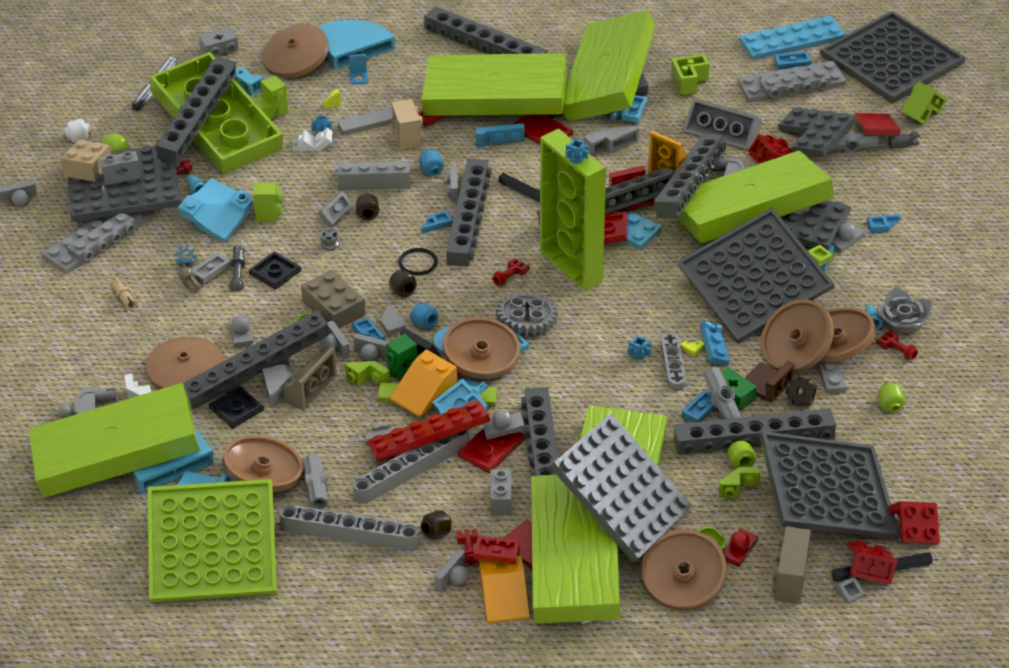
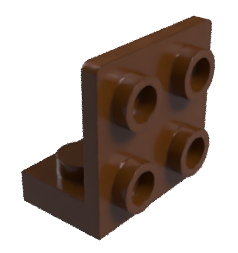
M787 361L776 370L760 362L745 379L757 387L756 395L773 402L784 391L788 382L791 383L795 364Z

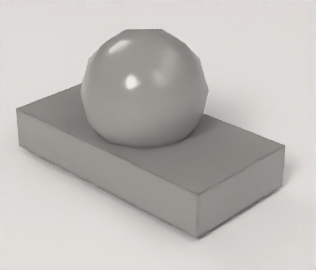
M34 179L0 187L1 203L12 201L18 207L26 205L29 196L37 195Z
M843 223L840 225L838 235L832 245L835 246L836 251L842 253L865 236V231L852 223Z
M248 315L229 318L234 347L251 346L253 337Z
M327 322L329 336L320 341L321 348L326 350L334 347L343 359L350 356L348 341L335 322Z
M356 333L354 336V351L360 352V356L364 361H375L378 357L387 359L386 344L389 342Z
M498 410L493 414L490 422L483 424L486 440L525 430L521 412L510 414L506 410Z
M456 551L435 575V590L442 592L450 582L457 586L467 582L469 574L464 567V552Z

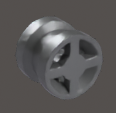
M325 229L320 233L322 249L332 251L338 248L339 237L335 229Z

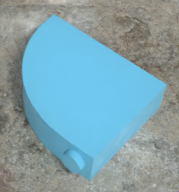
M338 20L317 26L323 30L328 39L329 50L325 59L335 70L349 65V55L366 54V59L395 49V36L386 28L372 22Z
M197 429L199 452L133 471L134 481L140 494L146 493L147 487L163 486L182 478L185 471L194 473L214 464L213 451Z

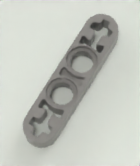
M668 332L661 336V348L667 382L671 389L682 390L685 387L686 376L679 338L675 333ZM669 353H674V354H676V356L671 357V356H668L667 354H669ZM676 366V367H678L679 369H678V370H672V369H670V367ZM677 376H678V382H676V381L674 380V378L677 377Z

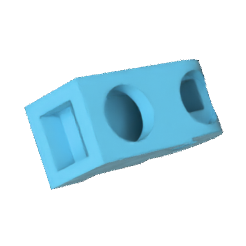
M245 68L236 69L234 79L247 94L253 96L261 91L260 81L263 80L262 76H254Z

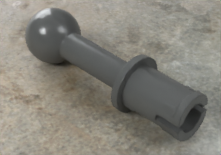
M237 246L233 247L231 266L234 267V276L229 284V288L232 291H241L244 288V282L241 280V268L246 263L244 260L245 248L243 246H238V251Z

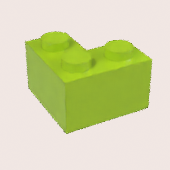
M705 54L672 59L671 76L680 95L697 93L698 82L709 80L710 63Z
M276 75L260 81L262 95L252 99L270 120L288 113L286 85Z
M918 82L913 87L912 94L904 103L901 112L924 125L932 111L940 113L948 98L935 89Z
M254 183L253 198L256 222H277L278 215L282 214V205L279 203H283V192H280L279 185L277 183Z

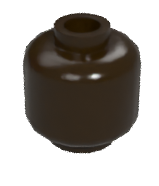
M366 193L357 198L355 206L356 214L362 220H372L378 216L379 202L376 196Z
M398 270L390 277L389 286L399 296L407 297L415 291L417 281L407 271Z
M442 510L428 513L423 516L420 525L421 531L430 539L441 538L450 533L452 520Z

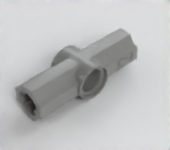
M848 130L831 150L845 149L846 152L851 153V151L857 152L860 148L878 147V135H865L864 133H856L854 130Z
M714 367L705 371L703 376L712 394V405L719 409L723 419L741 418L734 402L735 392L733 388L726 384L720 368Z
M312 453L303 458L306 490L309 492L311 507L322 509L328 505L326 474L322 468L321 456Z

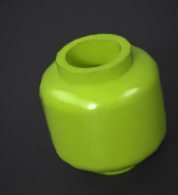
M885 383L878 390V400L884 411L894 413L904 406L906 400L902 388L898 384Z
M737 441L729 447L727 452L728 459L735 469L738 467H752L755 464L756 454L748 442Z

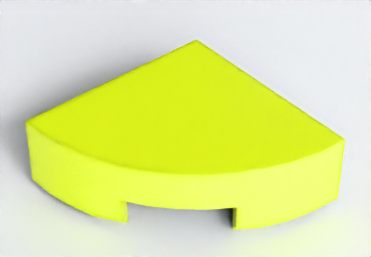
M338 89L332 91L331 95L324 100V109L341 105L340 91Z
M699 340L697 342L684 341L680 343V349L693 357L705 348L704 342Z

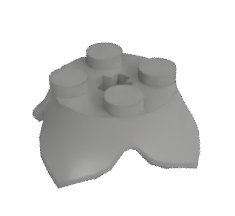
M895 286L887 294L885 306H878L877 312L892 332L896 334L911 333L921 329V325H923L932 312L933 301L924 298L912 301L906 291Z

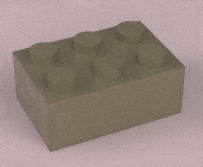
M333 270L301 285L302 301L313 312L318 310L326 322H335L339 329L365 316V299Z
M786 526L784 535L780 534L779 547H782V549L779 548L777 550L776 562H779V564L775 565L773 578H777V580H773L772 592H776L775 600L801 603L811 530Z

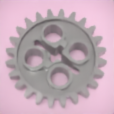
M526 291L525 294L518 292V295L511 293V297L505 296V300L500 299V303H497L496 316L497 321L504 323L514 332L518 331V335L523 332L526 336L529 333L535 336L536 332L543 334V330L549 332V328H554V324L557 322L558 311L557 306H554V302H549V298L543 299L542 294L536 296L535 292L529 295L528 291ZM525 305H528L529 308L528 323L525 322Z

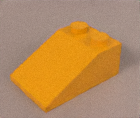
M651 130L649 136L648 173L667 167L676 172L687 156L683 145Z
M426 349L413 361L390 396V401L421 418L433 407L432 401L458 382L457 367Z
M521 555L517 557L516 564L479 560V576L487 623L530 619Z

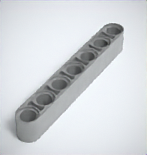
M469 429L407 451L357 478L353 482L354 500L357 503L366 504L455 455L469 442Z
M285 505L279 510L280 526L288 532L405 551L415 550L419 546L418 528L413 524L296 505Z

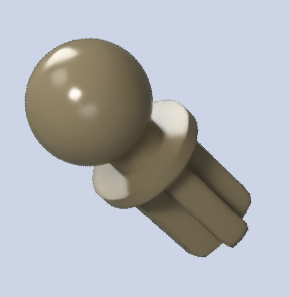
M189 267L180 269L179 278L183 281L184 285L189 286L194 293H198L202 287L197 281L196 274L192 273V269Z

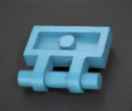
M635 95L631 108L611 112L610 119L616 120L617 117L622 116V121L639 123L647 105L648 97Z

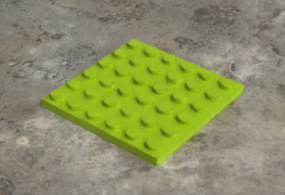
M272 479L147 487L150 603L277 594Z

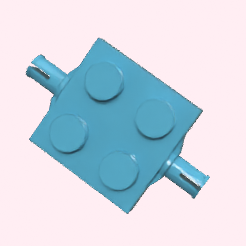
M462 378L432 401V404L440 414L446 413L451 408L466 406L471 401H480L485 410H487L488 405L482 400L480 394L489 387L483 381L474 388L468 385Z

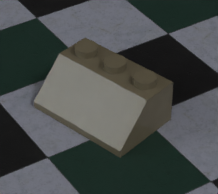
M334 347L317 353L306 363L301 371L296 373L289 383L285 384L283 388L285 403L304 411L337 376Z

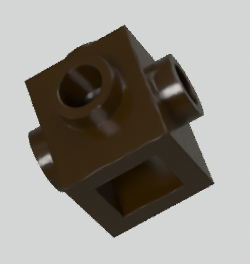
M798 377L797 380L792 379L791 383L788 382L786 387L787 398L792 399V404L803 406L804 403L813 405L817 385L810 384V379Z

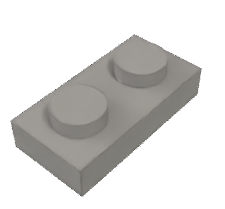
M457 165L450 166V173H447V195H451V202H458Z
M341 191L318 214L327 226L330 227L353 204Z
M217 252L192 269V273L196 274L199 282L205 284L229 268L231 261Z
M819 362L818 368L826 393L846 392V384L839 363Z

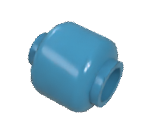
M427 149L421 153L418 159L419 165L426 175H437L444 168V162L436 150Z
M418 303L411 311V322L419 328L429 330L438 322V311L429 304Z

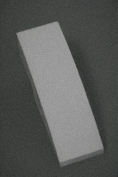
M637 126L604 129L585 135L584 143L589 145V154L591 156L605 150L611 154L638 142L639 128Z

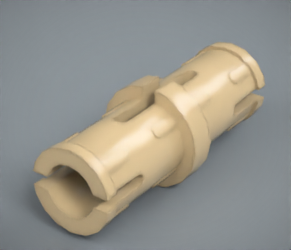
M116 278L118 284L115 280H112L110 286L116 292L118 300H121L128 310L131 309L129 303L133 308L136 307L137 302L132 297L130 289L124 286L121 279Z

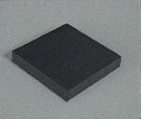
M274 251L250 268L249 274L276 290L301 271V266Z
M404 327L399 332L401 336L406 334L417 344L418 355H421L427 349L441 357L433 343Z
M241 386L208 404L209 409L232 429L264 411V406Z

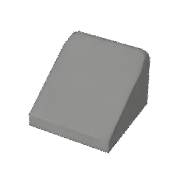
M854 576L833 587L847 603L865 595Z

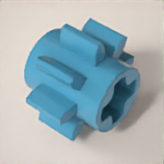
M316 116L315 120H312L311 131H315V135L326 128L332 131V121H328L329 117Z
M576 139L571 141L570 145L566 144V158H570L572 163L579 164L584 161V158L588 159L589 145H585L582 140Z
M188 244L185 249L179 246L180 252L174 253L175 256H179L176 263L183 262V267L186 266V263L193 265L192 258L197 259V256L192 254L195 248L189 250ZM185 251H188V254L191 255V258H188L187 261H183V257H180Z
M635 337L633 342L629 341L628 355H632L634 359L644 360L646 355H651V342H647L644 337Z

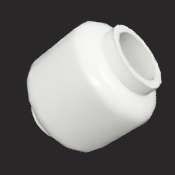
M81 118L67 122V127L64 129L68 141L71 140L72 143H76L78 140H88V133H91L89 123H85Z

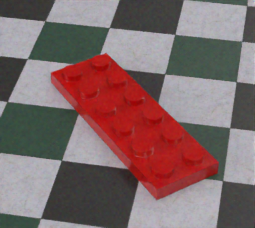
M471 401L466 406L451 408L446 413L432 415L424 421H415L407 427L395 428L385 435H376L367 442L376 461L379 462L482 425L491 420L480 401Z

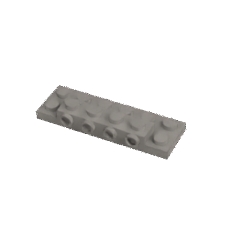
M827 61L738 77L737 83L747 101L754 102L846 85V79L835 61Z
M144 212L129 214L119 213L116 216L96 218L44 251L42 258L65 274H68L150 221L149 215Z

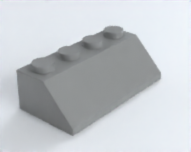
M693 98L682 131L700 137L702 134L723 135V141L726 144L748 150L759 133L763 119L752 114Z
M410 161L338 163V190L410 188Z

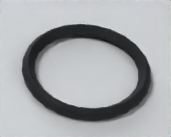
M413 248L405 251L399 257L398 262L400 268L411 275H424L436 268L438 260L436 255L428 249ZM418 251L426 252L434 259L432 267L419 272L406 269L402 263L403 258L407 254Z

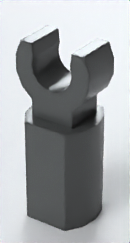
M913 131L910 134L888 136V145L890 149L905 147L909 144L919 145L918 139L915 138H919L920 135L918 131Z

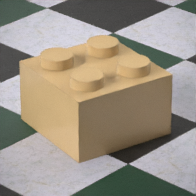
M412 99L392 102V125L400 150L421 147L423 132L420 130V127L423 126L422 117L419 116L418 106L414 105Z
M78 140L61 157L64 176L96 182L103 174L100 158L111 155L110 145Z

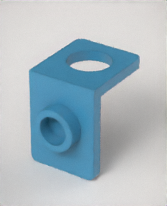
M366 54L349 55L351 84L368 83ZM356 76L364 77V79L360 81H357L354 78Z

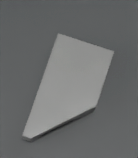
M389 304L380 319L381 326L388 336L400 332L403 327L406 328L405 323L393 306Z

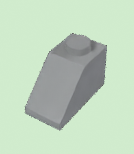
M285 364L262 368L263 383L271 408H274L284 398L283 388L285 384L292 380L291 372H287Z

